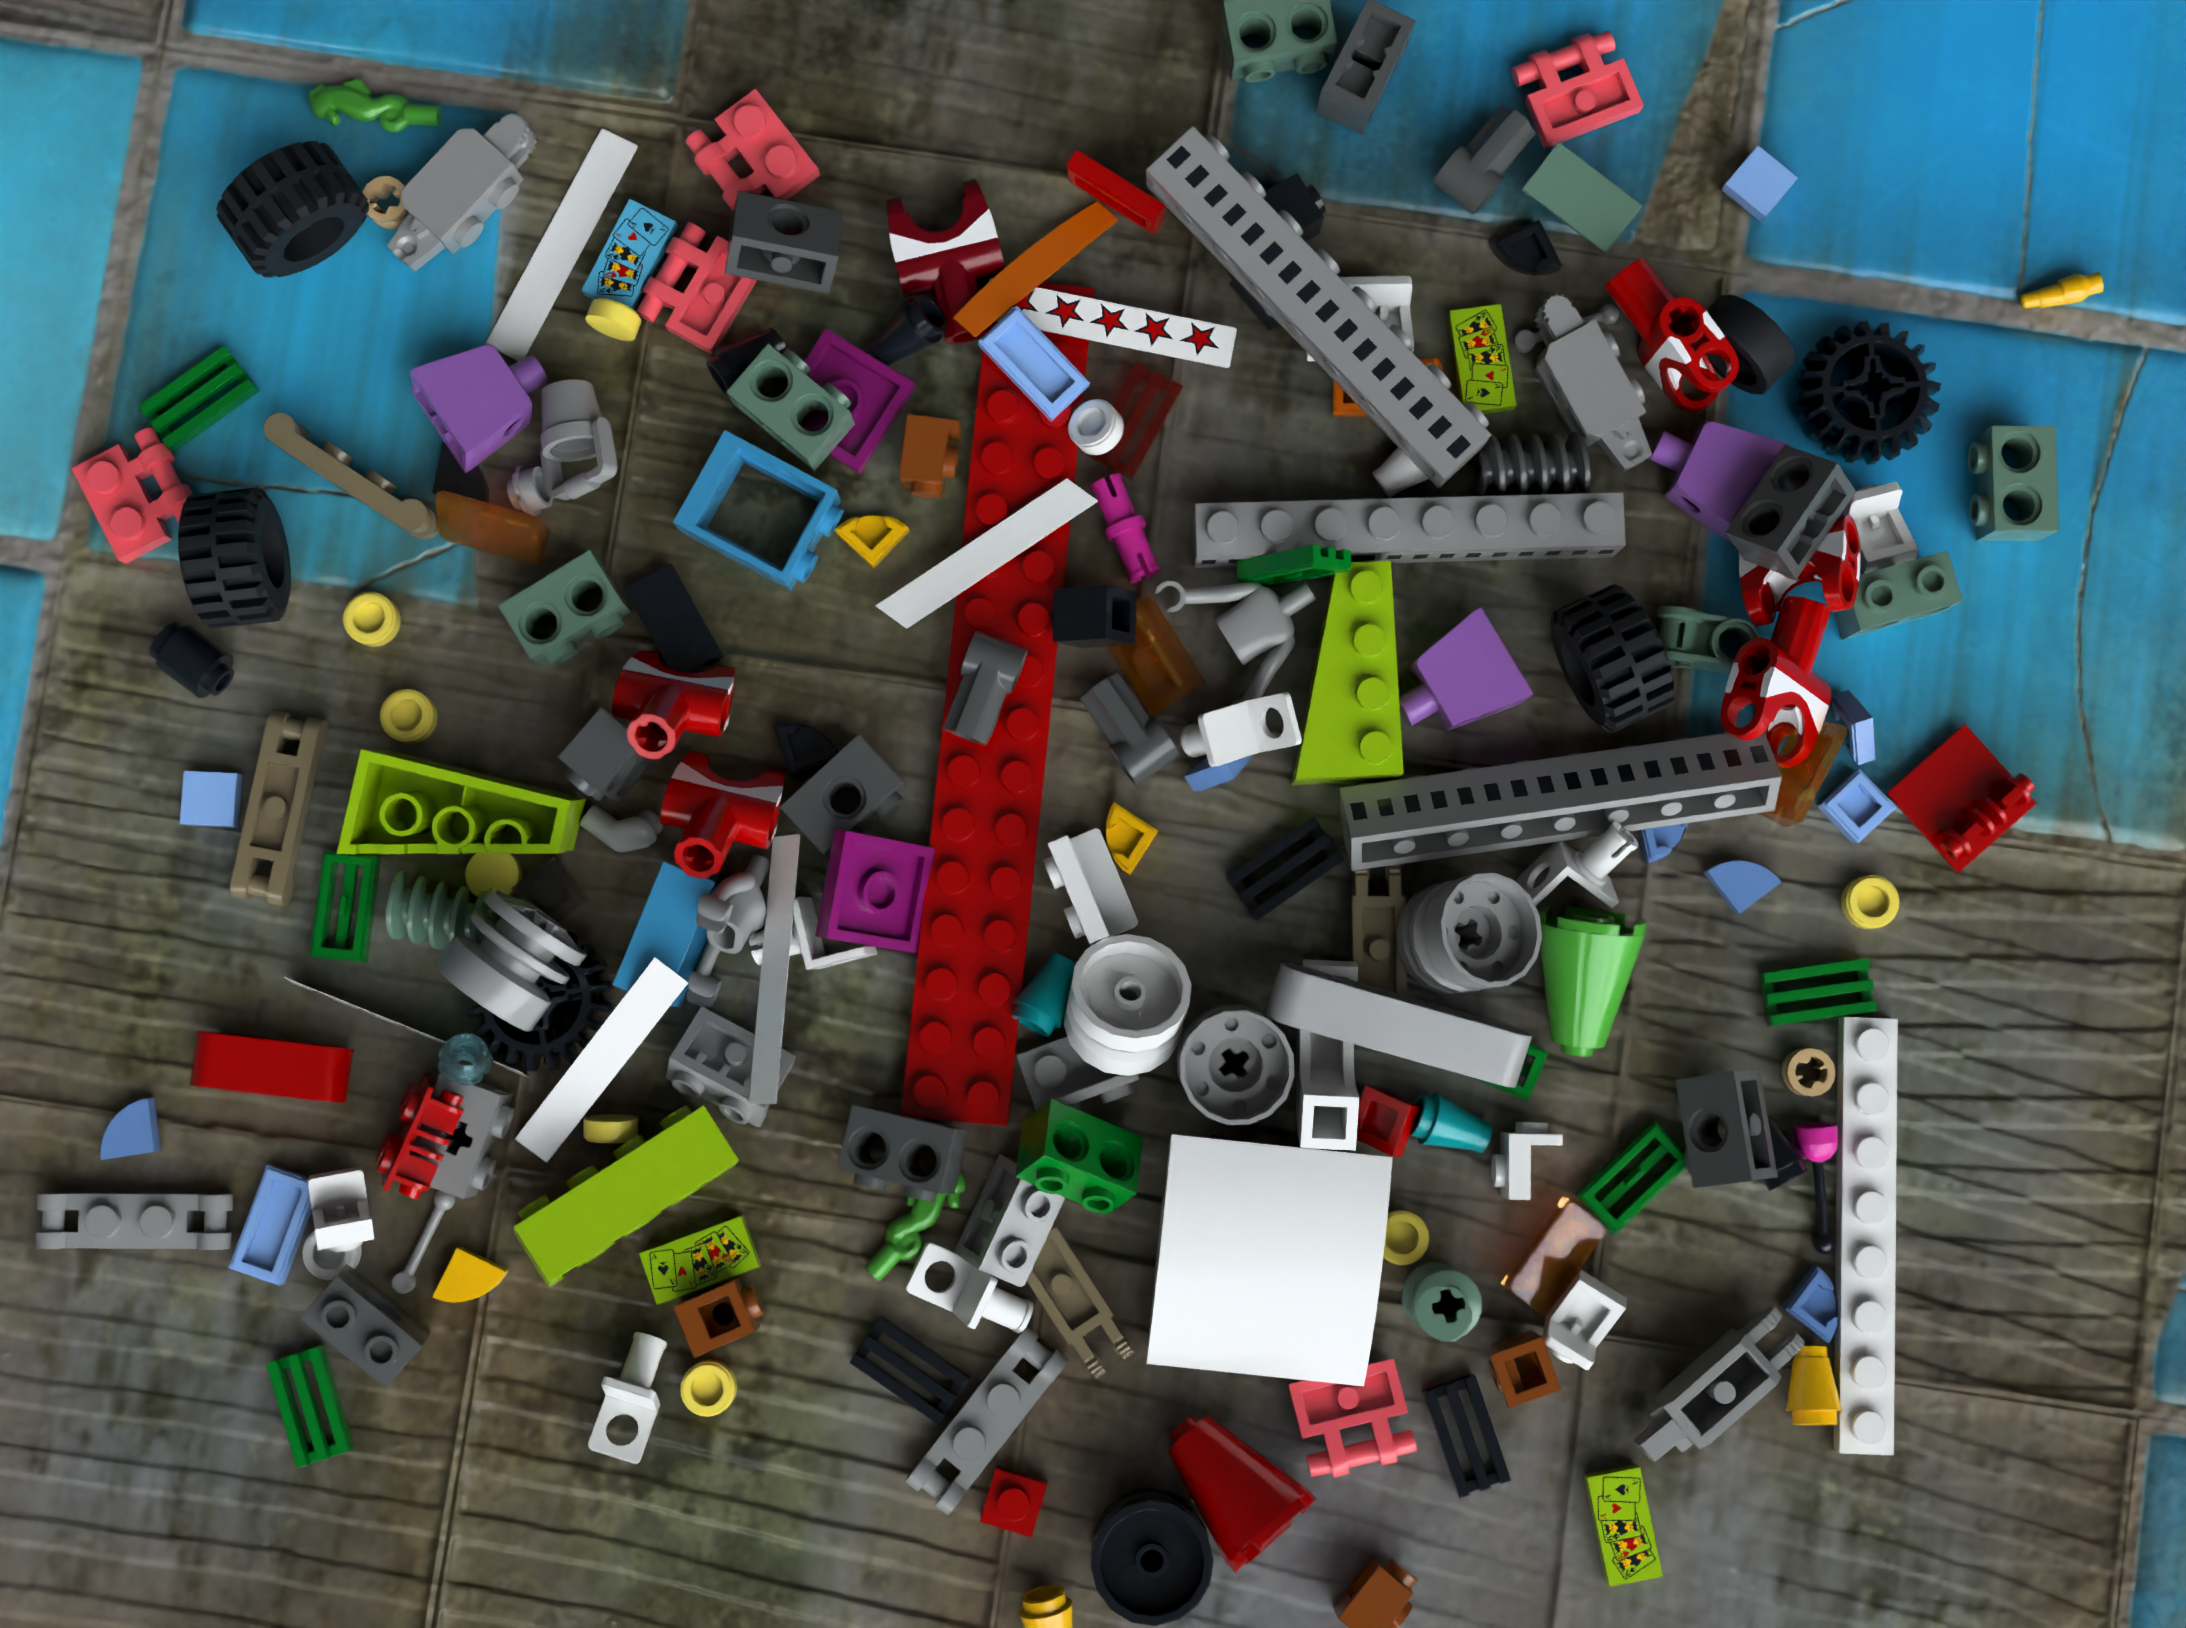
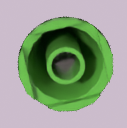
M1552 906L1538 908L1542 931L1540 951L1550 1038L1553 1042L1561 1044L1560 1051L1562 1053L1583 1057L1592 1056L1594 1048L1605 1047L1645 938L1647 921L1638 917L1634 926L1627 925L1626 913L1597 908L1566 906L1565 916H1551Z

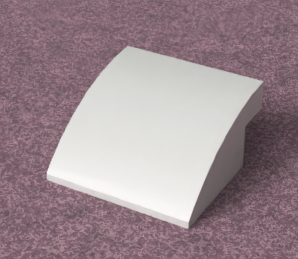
M1172 1134L1169 1140L1165 1193L1161 1201L1146 1364L1363 1387L1370 1356L1379 1296L1393 1157Z

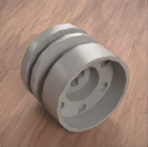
M1497 873L1473 874L1457 878L1453 881L1432 884L1413 894L1402 909L1396 930L1398 954L1408 974L1423 988L1442 995L1466 993L1512 984L1524 977L1537 960L1542 940L1540 915L1531 896L1515 880Z
M490 888L483 897V900L494 912L501 916L499 920L496 921L492 917L474 910L469 917L476 928L486 936L480 944L470 938L455 935L434 963V966L449 982L475 1002L511 1025L531 1032L552 1003L549 996L536 981L542 975L554 982L566 984L570 976L553 961V958L558 956L574 966H579L587 954L572 940L567 930L538 907L524 899H518L495 888Z
M1242 1004L1217 1005L1198 1014L1184 1029L1176 1050L1177 1073L1189 1101L1207 1118L1226 1125H1250L1272 1115L1287 1099L1295 1078L1294 1054L1285 1034L1261 1011ZM1230 1048L1235 1054L1241 1053L1243 1050L1246 1052L1247 1055L1241 1059L1244 1069L1240 1073L1235 1074L1230 1068L1223 1072L1219 1069L1225 1063L1222 1056L1225 1050Z

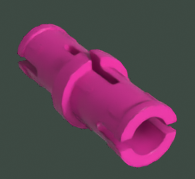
M1121 473L1109 475L1110 481L1107 483L1105 478H1102L1091 484L1090 488L1098 500L1099 507L1108 526L1104 531L1109 542H1115L1129 576L1128 580L1132 584L1142 581L1141 577L1144 575L1146 579L1156 575L1161 571V568L1157 565L1143 529L1146 527L1143 515H1136L1122 481Z

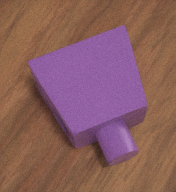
M489 344L410 370L412 395L465 473L475 468L529 425L533 404L527 393L548 382L543 367L533 355L508 367L496 347Z
M1705 421L1696 430L1690 443L1663 430L1651 451L1652 456L1649 459L1675 471L1666 490L1665 497L1722 539L1733 544L1725 532L1731 525L1735 513L1744 506L1757 487L1765 469L1774 462L1785 445H1790L1717 422Z
M1480 607L1423 653L1409 667V671L1418 686L1399 696L1400 714L1411 727L1435 713L1442 727L1446 731H1450L1517 706L1532 696L1533 692Z

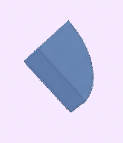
M1850 690L1832 695L1831 704L1835 721L1842 719L1849 731L1850 743L1844 744L1852 760L1857 765L1876 760L1873 717Z
M1254 755L1216 767H1211L1206 757L1184 777L1193 792H1200L1233 780Z
M1688 823L1637 830L1645 864L1667 856L1680 842Z
M1748 861L1724 862L1710 867L1703 872L1735 915L1742 913L1781 883V880L1770 870Z
M146 1098L133 1102L115 1115L107 1126L102 1139L101 1160L161 1151L155 1098Z
M1812 1265L1780 1308L1822 1341L1829 1343L1838 1325L1834 1287L1828 1276L1818 1266Z

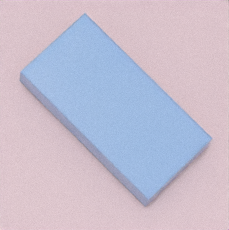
M1018 306L1013 308L978 341V346L1050 422L1090 385V382Z
M274 1164L266 1166L228 1268L278 1286L285 1284L312 1212L307 1183L308 1176Z

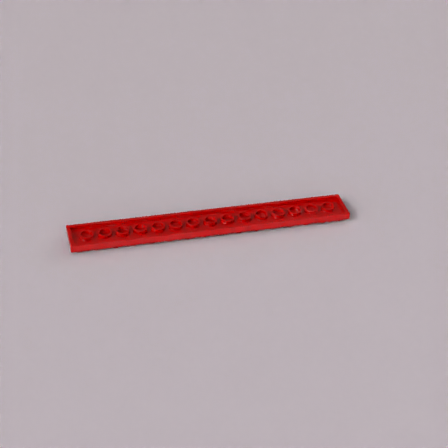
M1041 283L1037 286L1038 288L1094 299V288ZM993 322L990 325V330L999 322ZM1040 330L1086 378L1089 340ZM983 350L961 548L1066 478L1075 484L1078 446L1069 436L1068 424L1073 412L1083 404L1084 392L1050 422ZM1071 520L956 596L929 847L936 849L923 901L901 1107L902 1115L1006 1127L1009 1124L1019 1018L1018 1020L1012 1018L1017 1004L1013 1003V1001L1023 989L1058 643L1053 642L1051 611L1053 609L1054 589L1064 588ZM977 630L1028 649L1019 679L1012 694L1007 693L1000 716L987 746L963 739L943 729L963 678L960 673L967 650Z

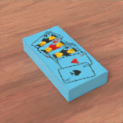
M629 199L582 288L584 295L592 299H612L627 305L635 311L643 296V287L649 277H653L668 244L678 229L676 221Z

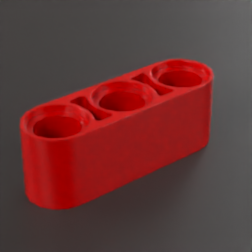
M197 1031L189 1085L346 1103L354 1049L238 1034Z

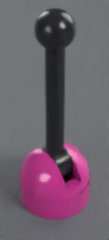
M1831 1122L1793 1125L1794 1143L1805 1155L1803 1158L1811 1161L1813 1166L1818 1234L1813 1240V1245L1819 1253L1829 1254L1834 1250L1836 1243L1834 1237L1829 1234L1823 1163L1830 1159L1837 1151V1124Z

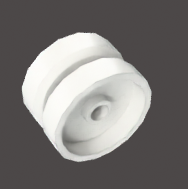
M1131 934L1106 937L1087 948L1074 966L1064 1020L1069 1043L1086 1063L1105 1073L1124 1076L1150 1072L1166 1062L1179 1043L1183 1022L1186 1019L1190 1003L1192 985L1183 962L1167 946L1150 937Z

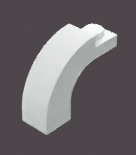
M1303 959L1302 961L1303 967L1358 981L1357 962ZM1297 1029L1295 1089L1296 1121L1300 1148L1356 1151L1359 1094L1355 1084L1354 1044Z

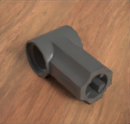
M1502 105L1480 129L1467 147L1461 145L1451 155L1436 175L1433 183L1469 213L1475 215L1496 191L1504 178L1502 175L1531 143L1536 132L1530 126L1529 120L1520 112Z
M977 630L967 650L960 673L963 678L943 729L963 739L987 746L1000 716L1007 693L1012 694L1019 679L1028 649Z
M1118 672L1096 684L1080 698V701L1111 743L1109 748L1113 756L1135 786L1180 756L1166 731L1154 717L1149 718Z

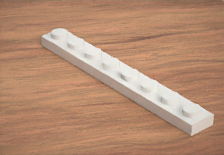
M1838 1017V1146L1836 1151L1835 1297L1838 1325L1834 1337V1380L1842 1411H1837L1838 1425H1834L1833 1450L1843 1454L1894 1455L1898 1019Z

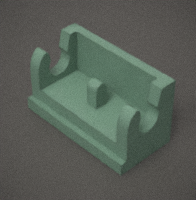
M1560 142L1557 143L1522 188L1523 193L1532 197L1596 246L1604 255L1612 248L1643 206Z

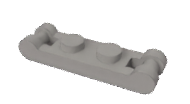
M37 1193L36 1210L42 1211L41 1231L35 1232L36 1249L223 1250L232 1248V1232L226 1231L227 1211L233 1210V1194ZM65 1210H79L78 1230H65ZM194 1211H204V1231H194Z
M1028 1326L1011 1343L905 1480L917 1492L922 1488L937 1500L935 1506L947 1516L956 1507L969 1487L1069 1361L1057 1349L1052 1353L1037 1341L1039 1335ZM1022 1358L1038 1369V1372L1030 1382L1014 1370ZM943 1458L960 1470L951 1483L935 1471Z

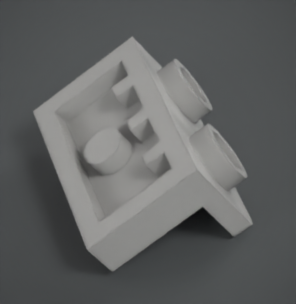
M701 1006L669 1057L666 1078L672 1082L673 1087L679 1093L691 1099H699L701 1097L718 1106L721 1113L733 1122L739 1124L750 1123L760 1127L766 1118L770 1104H749L755 1034ZM782 1048L778 1090L793 1067L796 1058L795 1055Z
M1068 1036L1016 1055L1035 1110L1049 1099H1054L1082 1111L1079 1104L1080 1101L1099 1095L1102 1104L1132 1094L1129 1083L1139 1080L1138 1074L1124 1076L1105 1073L1086 1063L1070 1045Z
M999 1154L954 1253L978 1270L1022 1287L1031 1273L1065 1197L1042 1192L1035 1185L1016 1178L1017 1161Z

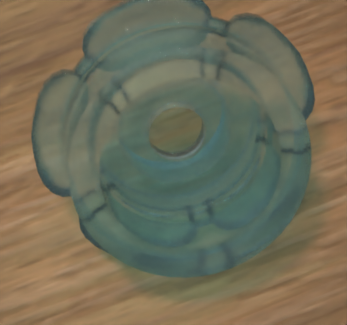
M464 1033L453 1036L442 1046L438 1054L441 1060L438 1064L440 1074L446 1080L456 1081L463 1086L474 1085L482 1081L483 1074L489 1073L493 1065V1058L488 1051L487 1044L480 1037L473 1034ZM466 1060L469 1061L470 1064L462 1065L460 1061Z

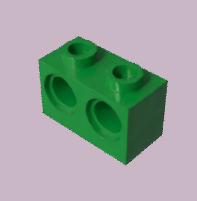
M1049 1099L1022 1121L1015 1177L1035 1185L1042 1192L1058 1194L1082 1204L1085 1209L1091 1212L1108 1215L1137 1194L1143 1137L1054 1099Z

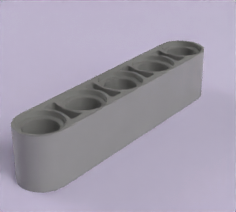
M1281 962L1265 1012V1016L1269 1019L1290 1027L1515 1088L1532 1039V1034L1511 1025L1286 962Z

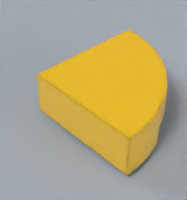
M867 515L850 518L840 524L834 531L872 568H875L910 530L908 526L893 517Z
M1114 802L1106 820V844L1116 865L1125 874L1130 876L1157 835L1158 830Z
M457 1247L432 1297L452 1303L476 1299L497 1287L509 1269L466 1248Z

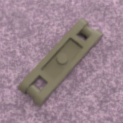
M275 413L266 419L263 430L266 438L285 453L415 538L429 540L438 534L440 529L438 516L421 501L406 499L401 502L392 496L397 488L394 484L369 469L364 477L348 467L353 461L351 456L328 441H325L321 448L311 443L309 432L289 415Z
M272 710L265 725L231 877L230 894L232 897L249 900L253 896L267 898V903L282 907H286L290 903L294 890L293 875L320 753L328 737L329 725L327 720L308 717L306 721L292 719V715L289 712ZM288 739L300 742L297 756L283 754L284 745ZM259 859L273 861L270 877L258 875L257 866Z

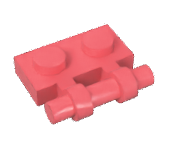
M1605 31L1595 36L1585 33L1571 39V45L1550 53L1543 49L1530 54L1527 62L1511 68V75L1517 87L1533 81L1540 86L1541 90L1527 95L1524 103L1543 149L1640 113L1644 104L1625 59L1623 58L1607 65L1603 63L1601 55L1615 50V41L1610 31ZM1575 65L1582 68L1584 74L1561 82L1557 73Z
M756 88L714 119L718 129L725 136L721 140L712 143L701 129L696 130L686 139V144L696 155L694 158L695 164L704 175L711 174L724 191L722 198L732 211H734L738 191L761 195L767 190L772 198L788 200L820 176L818 167ZM737 155H740L753 172L747 178L740 179L728 164Z
M688 222L679 238L673 237L665 250L668 257L655 278L649 277L642 289V293L645 296L636 312L644 319L654 323L663 306L672 309L673 312L665 324L667 330L714 356V350L720 346L757 280L725 274L728 241L717 235L710 249L705 253L698 249V246L706 232L699 226ZM686 267L696 269L697 271L684 293L674 289Z
M152 427L142 429L134 435L142 451L137 458L132 460L127 449L117 444L71 468L117 560L125 564L173 540L163 521L175 516L179 524L184 502H186L188 496L194 495L189 485L181 483L172 465L175 462L173 453L166 447L165 443L160 442ZM154 475L162 491L160 497L154 501L142 481Z
M1394 1358L1369 1364L1363 1387L1306 1380L1287 1385L1300 1438L1305 1439L1317 1435L1323 1436L1326 1451L1305 1456L1310 1477L1332 1473L1333 1478L1350 1474L1349 1468L1376 1461H1379L1380 1465L1384 1466L1396 1463L1397 1456L1417 1452L1412 1430L1391 1434L1387 1419L1408 1413ZM1370 1423L1373 1439L1343 1446L1340 1430Z

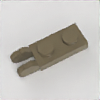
M1401 864L1384 866L1387 896H1368L1369 869L1352 871L1354 896L1350 897L1351 961L1357 962L1358 965L1357 982L1407 996V970L1398 954L1396 935L1400 914L1406 905V896H1402Z
M1054 1222L1027 1282L1068 1346L1073 1344L1092 1375L1098 1378L1106 1372L1104 1362L1097 1351L1092 1349L1084 1335L1101 1325L1109 1337L1111 1346L1124 1360L1134 1354V1351L1113 1320V1311Z

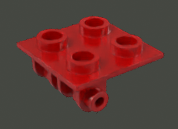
M1963 724L1885 793L1957 873H1960L2037 804L2030 795L2035 789L2032 781L2021 773L2013 777L1966 724Z
M424 1073L419 1085L410 1082L398 1108V1112L401 1113L399 1120L403 1121L397 1135L391 1132L386 1134L375 1160L378 1163L376 1171L381 1173L382 1189L388 1192L393 1180L401 1183L398 1192L413 1199H419L422 1191H429L430 1184L439 1165L409 1153L410 1150L442 1161L444 1157L443 1153L415 1142L417 1135L443 1145H449L451 1141L450 1138L438 1132L422 1127V1124L453 1135L458 1121L465 1110L460 1106L464 1099L460 1094L443 1089L440 1098L432 1095L434 1087L431 1076L428 1073Z

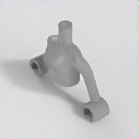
M1165 581L1155 591L1156 595L1166 587L1173 586L1180 592L1179 603L1165 612L1179 611L1185 604L1225 603L1242 599L1234 607L1214 618L1226 640L1243 665L1261 653L1270 649L1273 650L1261 663L1243 698L1236 699L1232 704L1262 697L1275 673L1294 647L1295 627L1291 615L1316 600L1306 582L1280 598L1270 588L1263 586L1259 582L1250 581L1198 588H1185L1176 581Z
M754 855L744 872L736 873L722 880L710 895L703 893L700 896L696 924L707 929L708 941L696 970H693L689 975L686 999L689 1002L700 1007L712 1008L722 984L721 980L710 976L720 950L731 954L740 952L749 935L761 929L764 925L766 905L760 886L770 869L771 863L767 858Z

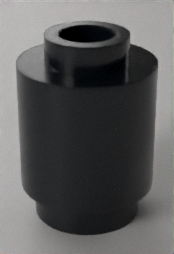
M178 622L167 625L156 636L150 647L149 653L156 660L157 668L198 698H204L210 694L214 696L220 694L233 679L234 670L231 669L233 656L190 625L183 627Z

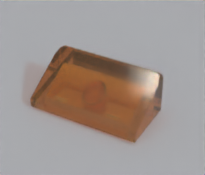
M444 490L437 492L436 510L438 531L441 538L531 565H539L542 562L551 530L539 517Z
M1150 596L1136 600V645L1108 646L1151 717H1154L1203 687L1205 681L1155 600Z
M1824 722L1808 758L1794 767L1782 768L1778 766L1782 778L1775 811L1759 814L1783 827L1803 822L1848 734V728L1840 724ZM1797 733L1789 734L1779 755H1785L1794 749L1798 739Z
M1562 1197L1503 1279L1501 1285L1546 1317L1608 1229L1572 1200Z

